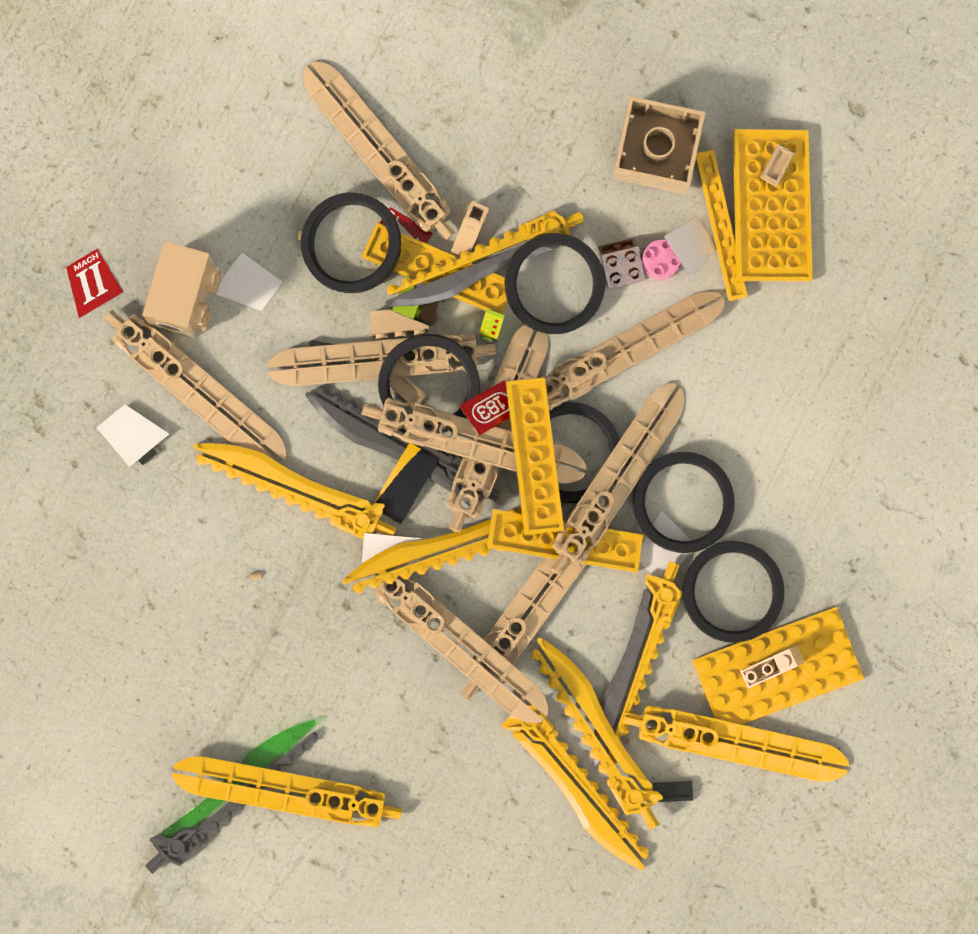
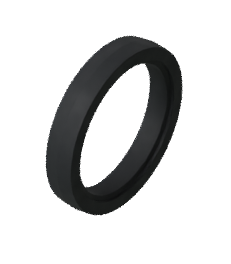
M341 193L325 199L310 213L302 230L301 251L308 270L322 285L337 292L361 293L377 287L393 272L401 253V233L395 217L382 202L361 193ZM347 205L364 206L376 212L386 226L389 239L388 251L380 267L366 278L356 281L338 280L328 275L319 265L314 251L315 234L322 220L335 209Z
M562 233L542 234L525 242L512 256L505 274V294L511 310L523 324L545 334H564L586 324L598 311L605 292V275L599 258L583 241ZM546 245H562L575 250L587 262L592 274L593 287L587 305L577 316L564 322L549 323L535 318L524 308L517 292V276L522 263L533 251Z
M420 334L400 342L388 353L379 372L378 391L384 406L387 398L393 399L390 391V376L397 361L404 354L415 348L424 346L439 347L452 353L461 362L466 371L468 391L463 403L479 395V373L470 354L456 341L438 334ZM461 408L453 414L467 418ZM388 413L392 420L396 419L394 414ZM424 424L425 430H433L430 424ZM448 429L442 430L443 433L450 431Z
M567 402L561 403V405L549 410L550 420L561 415L574 414L584 416L595 422L607 437L610 454L620 440L612 422L599 410L589 405ZM588 488L579 491L559 490L560 502L578 503Z
M675 452L658 458L646 468L635 487L633 508L639 527L653 543L672 552L691 553L711 546L726 532L734 514L735 498L728 476L714 461L697 453ZM676 464L695 465L707 471L718 483L723 498L722 513L716 526L705 536L691 541L673 540L661 534L650 522L645 508L646 491L654 476L664 468Z
M726 541L708 547L690 564L683 582V601L690 619L703 633L723 642H745L762 635L777 620L784 603V582L778 566L766 552L746 542ZM725 553H741L752 557L764 567L772 584V601L766 615L756 625L741 631H728L711 624L701 614L695 600V583L699 572L708 561Z

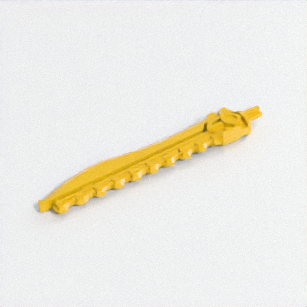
M194 444L195 449L226 461L223 464L198 454L196 462L200 466L210 463L211 469L214 472L225 470L226 476L229 479L241 477L240 482L244 486L255 484V489L258 492L269 490L270 496L273 499L285 497V503L288 506L300 504V510L303 513L315 511L317 519L329 517L332 526H336L361 539H364V533L371 534L377 531L384 535L393 536L396 532V527L380 520L383 508L385 507L384 504L375 503L371 505L369 500L311 481L256 450L228 444ZM233 465L250 470L337 506L352 504L365 510L350 506L340 510L233 468Z
M519 506L517 511L511 509L508 512L522 514V509ZM491 519L463 529L460 533L454 532L434 538L402 542L363 562L343 578V584L347 585L379 574L373 578L355 583L352 586L355 593H362L368 585L371 588L377 589L382 581L387 582V584H393L398 576H401L402 579H409L415 571L420 575H424L429 567L434 568V570H440L446 562L449 565L455 566L460 558L471 561L476 553H479L481 556H487L491 551V548H487L488 538L386 573L387 570L489 536Z
M538 638L539 645L556 670L554 672L551 670L537 648L533 649L531 657L542 663L539 667L540 673L550 676L548 686L559 691L556 695L557 701L567 704L565 715L576 719L573 727L575 730L584 733L583 737H581L582 743L592 747L590 756L601 761L600 766H598L599 771L610 776L607 784L610 786L626 815L641 814L650 830L660 825L650 807L657 804L659 800H662L663 796L657 791H652V784L615 735L599 704L592 684L561 651L544 639ZM561 676L624 773L634 776L644 788V791L639 788L632 778L621 775L557 678Z
M529 705L528 707L538 714L543 721L540 723H529L511 715L505 722L501 723V726L506 730H513V736L556 782L575 810L585 830L615 856L640 870H644V865L622 839L625 837L643 859L648 857V848L637 845L639 841L638 835L627 832L629 828L628 822L617 819L619 815L618 809L607 806L608 796L597 793L598 783L587 780L588 770L576 766L577 762H579L577 756L566 753L567 749H569L567 743L556 740L558 732L554 730L555 728L546 716L533 705ZM521 730H524L534 741L546 743L618 828V833L612 829L541 744L532 743Z

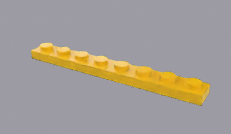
M714 150L700 152L696 155V163L728 302L744 299L748 295L745 282L737 281L736 244Z

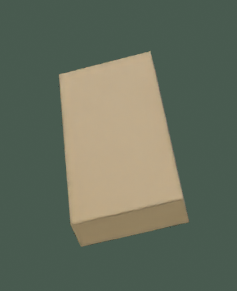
M777 144L760 178L777 187L795 153Z
M407 376L390 379V387L406 403L421 404L427 397Z

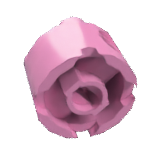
M666 239L650 243L642 256L644 272L650 278L660 281L670 279L677 272L681 263Z

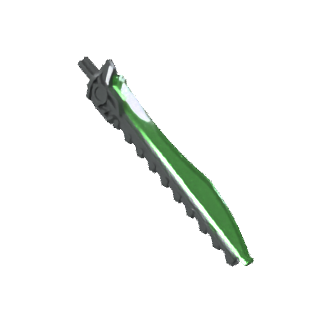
M312 720L272 736L251 750L241 764L265 768L284 752L285 755L269 769L281 771V766L292 765L294 761L293 755L304 754L306 751L305 744L317 742V733L314 731L292 750L290 749L293 743L316 725V721ZM232 780L231 784L243 786L245 782ZM249 784L247 787L256 788L257 785ZM207 797L179 820L164 829L162 836L156 835L150 838L149 841L153 843V846L159 853L145 865L146 868L153 874L166 861L181 866L203 844L207 843L208 833L219 832L221 828L219 823L231 821L233 817L232 811L243 810L245 804L229 801L197 829H184L173 838H170L171 835L183 827H194L225 801Z

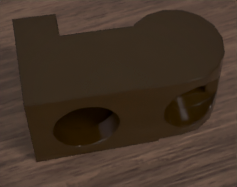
M439 301L423 304L420 314L423 324L432 326L436 323Z

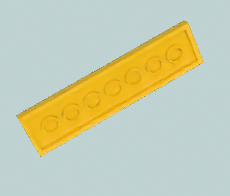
M376 223L361 256L362 259L379 266L382 264L389 244L386 226ZM401 233V253L393 272L404 277L409 276L410 279H416V274L419 271L430 273L431 267L434 264L445 266V261L449 257L460 258ZM470 263L423 283L426 285L474 264ZM492 273L467 287L456 296H453V298L485 312L486 309L503 314L508 304L505 294V277Z
M545 378L507 381L506 388L525 535L564 531Z
M493 509L487 548L557 560L559 554L555 552L556 550L552 547V544L561 531L525 535L522 514ZM567 527L564 536L573 534L574 530L571 527ZM607 529L599 543L588 553L589 556L582 564L638 573L643 535ZM586 539L587 546L584 550H586L591 545L588 539ZM572 544L568 545V551L570 553H573L574 547Z

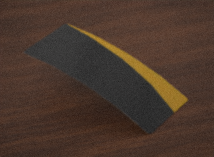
M409 443L374 504L381 503L385 505L382 514L402 524L439 460Z

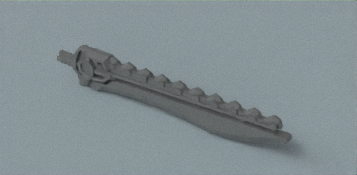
M320 385L317 387L316 392L319 395L340 406L337 409L312 393L306 392L305 395L313 407L343 436L355 444L373 449L399 461L406 449L405 447L345 413L349 411L378 428L379 419L361 415L363 409L358 410L355 401L349 400L345 403L340 393L330 395L326 386ZM400 429L395 431L401 435L405 434V432H401ZM391 435L395 439L399 440L400 442L408 446V442L402 441L401 438ZM415 445L439 460L438 464L446 468L449 478L454 481L463 457L451 453L445 455L443 451ZM478 465L475 466V471L477 473L484 472L482 467ZM435 466L429 478L451 492L453 483L447 480L444 470ZM459 484L462 488L456 486L455 493H457V495L460 492V490L465 488L464 485ZM492 488L488 498L496 502L501 492ZM463 500L468 506H470L467 500Z

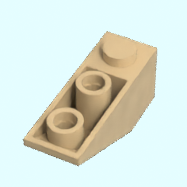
M471 201L450 252L451 255L460 258V254L463 251L472 252L489 214L488 207Z
M391 310L370 311L372 337L376 336V339L388 338L387 335L405 337L407 336L406 333L420 335L426 334L425 331H429L428 325Z
M795 645L740 672L749 689L805 663L798 646Z

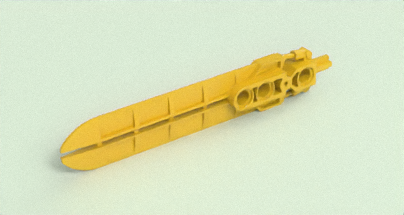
M647 705L642 716L624 712L622 723L639 727V738L650 743L655 742L670 749L686 751L814 781H833L843 777L848 771L822 764L823 761L849 767L847 758L842 752L831 745L693 714L683 710L663 709L661 706ZM660 713H671V721H666ZM649 720H656L655 727L648 728L646 726ZM687 728L694 729V733L690 737L684 735V731ZM707 732L713 734L712 739L709 741L703 740V735ZM667 733V738L664 741L655 739V736L660 737ZM718 738L731 740L734 743L719 741ZM738 742L762 747V750L738 745ZM766 749L790 754V757L772 752H767ZM794 755L818 760V763L794 758Z
M201 756L185 758L173 767V769L199 774V777L172 773V778L182 789L199 796L350 825H364V827H378L381 816L401 819L402 808L384 805V793L373 789L370 791L360 786ZM203 775L228 779V782L204 779ZM232 780L255 784L257 786L256 788H251L231 783ZM260 786L285 790V794L262 790ZM289 791L307 795L306 798L289 795ZM359 791L369 794L372 798L364 797L358 802L355 796ZM317 792L321 795L319 803L311 802L310 795ZM332 796H337L340 799V805L332 807L329 804V799ZM374 803L378 806L376 814H370L367 811L369 804ZM357 810L361 817L370 819L354 821L352 811Z

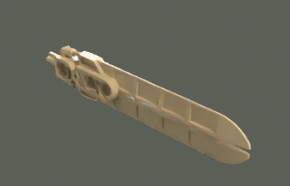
M312 61L310 63L311 66L325 81L323 85L308 66L304 68L303 79L305 88L313 101L406 214L415 220V224L424 232H428L436 227L445 240L450 239L455 232L445 222V219L451 211L445 200L441 199L437 189L344 77L331 65ZM327 87H329L334 92V94L339 98V100L343 103L342 106H340L338 102L333 98V96L328 92V90L326 89ZM347 108L348 111L353 115V117L358 121V123L361 125L359 128L347 115L344 109ZM363 130L367 132L379 148L376 149L362 133ZM381 151H382V152L386 155V157L391 161L389 164H388V163L385 161V159L381 156V154H380ZM395 168L402 169L401 174L398 176L393 175L392 171ZM407 182L414 184L411 190L404 189V185ZM435 194L439 201L438 205L434 200L426 199L429 197L428 195ZM416 206L419 207V214L422 219L420 217L417 218L411 213ZM436 211L438 215L434 219H429L428 213Z
M699 292L688 296L580 356L570 358L555 366L552 372L541 377L545 378L546 390L551 391L547 394L549 410L561 405L564 401H572L590 392L593 387L709 325L721 314L725 305L724 298L709 305L722 297V295L717 292ZM569 392V396L563 398L564 393Z
M113 310L106 314L104 318L118 329L113 336V341L121 350L123 349L134 362L232 445L262 452L280 463L262 447L265 444L285 461L286 449L279 434L160 332L146 324V321L133 314L125 321ZM138 326H144L152 331L151 336L145 339L144 331ZM132 327L135 330V334L130 338L126 337L125 330ZM124 341L130 346H138L140 349L132 354ZM157 352H162L164 354L163 361L156 362L154 355ZM176 364L179 370L176 374L171 375L169 367ZM184 375L195 386L192 388L180 377ZM199 388V389H200L202 392H204L208 397H210L215 403H217L216 406L214 407V406H213L210 402H208L203 396H201L196 390ZM218 408H223L239 423L237 425L234 424L229 418H227L223 413H221L218 410ZM243 425L247 430H249L254 436H256L260 440V443L258 444L242 429H240V427Z
M526 325L518 329L509 343L492 387L503 380L505 382L513 381L515 376L518 377L517 380L536 379L548 349L547 334L537 331L531 347L527 345L533 329ZM525 350L529 351L521 372H517ZM510 418L495 427L512 431ZM477 440V442H479V443L486 444V445L493 446V447H497V448H501V447H499V446L492 445V444H488V443L481 442V441H478V440ZM463 457L446 503L447 508L455 512L449 529L460 533L466 517L473 519L479 517L501 467ZM475 466H482L484 472L477 473L475 471ZM457 484H462L465 488L460 490L457 495L455 493ZM476 491H481L484 495L480 503H477L479 497ZM461 500H467L470 505L469 508H463L460 504Z
M441 334L450 339H460L462 342L457 343L463 348H471L472 354L470 356L474 360L476 367L478 366L477 357L496 355L495 344L476 345L474 334ZM408 338L286 349L272 357L267 363V368L293 366L294 369L267 371V373L276 382L287 386L378 379L383 358H386L396 345ZM424 346L409 351L415 354V359L411 362L405 360L406 354H404L395 364L390 378L444 374L462 369L465 371L463 365L452 368L449 360L453 358L457 363L461 362L445 349ZM426 351L434 353V357L431 360L424 358L423 355ZM379 358V361L355 363V360ZM351 361V364L326 366V363ZM319 363H322V366H318V367H306V368H298V367H297V365H308V364H319Z
M665 384L650 394L578 504L563 524L564 531L558 533L555 542L552 544V547L556 550L555 552L559 554V557L551 567L553 573L560 575L568 562L581 565L589 556L588 553L599 543L615 515L682 414L684 393L681 387L676 391L667 406L664 407L677 384ZM663 411L657 419V421L655 422V424L653 425V427L651 428V430H649L651 424L653 423L659 412ZM647 434L636 453H633L644 435ZM631 456L632 459L619 477L618 474ZM614 480H616V483L614 484L610 492H607L612 483L614 482ZM600 497H603L605 500L604 506H601L599 503ZM590 512L593 513L595 517L593 522L589 520ZM567 527H571L574 530L573 534L564 536ZM586 539H588L591 545L586 550H584L587 546ZM569 544H572L574 547L573 553L568 551Z
M391 398L386 399L383 409L364 403L361 415L379 419L378 431L381 433L383 432L389 436L394 435L408 443L430 447L517 472L515 453L504 450L506 448L514 451L512 431L494 427L479 436L468 419L434 410V408L417 403H403L401 400ZM400 406L410 407L411 414L408 415L405 409ZM392 413L396 419L393 421L389 420L386 414ZM424 424H430L433 430H425ZM403 427L407 430L404 435L395 432ZM442 430H450L451 436H445ZM456 435H460V436H464V437H467V438H471V439H473V440H468V439H465V438H461V437H458V436H456ZM477 440H478V441H481V442L488 443V444L496 445V446H499V447H501V448H497V447L489 446V445H486V444H482V443L477 442ZM553 443L558 483L566 484L582 479L585 473L560 466V464L586 470V464L583 459L570 448Z
M590 512L589 520L593 521L595 517L594 514ZM543 558L484 640L513 665L584 569L585 564L575 565L572 562H568L562 573L557 575L552 581L550 578L554 573L551 567L556 559ZM548 582L550 586L544 592L539 601L536 604L533 603L535 598L538 596V594L541 592L543 587ZM530 606H532L533 609L523 621L521 619L522 616L527 611V609ZM514 623L520 624L521 632L513 633L511 625ZM501 639H508L510 647L507 649L501 648L499 641ZM483 662L480 663V665L484 669H486L492 676L495 674V672L492 671ZM470 681L460 695L470 702L479 687L473 681Z
M398 576L394 581L397 583L396 590L388 591L389 584L385 581L381 582L375 591V595L380 601L386 604L398 618L508 713L524 722L540 723L543 721L538 714L524 703L527 700L543 715H548L547 701L540 688L420 584L410 578L402 579L401 576ZM400 580L414 585L413 591L408 593L407 586ZM386 595H388L393 601H401L402 603L400 604V606L394 608L390 604V599ZM419 607L426 608V613L423 616H417L416 612ZM433 620H440V626L438 628H431V622ZM444 630L456 639L455 643L443 633ZM461 643L470 652H472L478 658V660L475 661L458 645ZM483 662L485 665H487L492 671H494L500 677V679L497 680L486 669H484L480 665V663ZM505 681L522 696L521 699L506 688L502 682Z

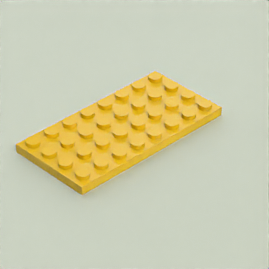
M734 129L733 163L737 281H813L808 130ZM780 144L795 154L778 186L775 187L761 179L760 176L776 145Z
M837 607L764 633L752 640L740 642L692 660L713 717L737 724L753 721L864 679ZM795 645L798 646L805 663L748 689L740 672L741 670Z

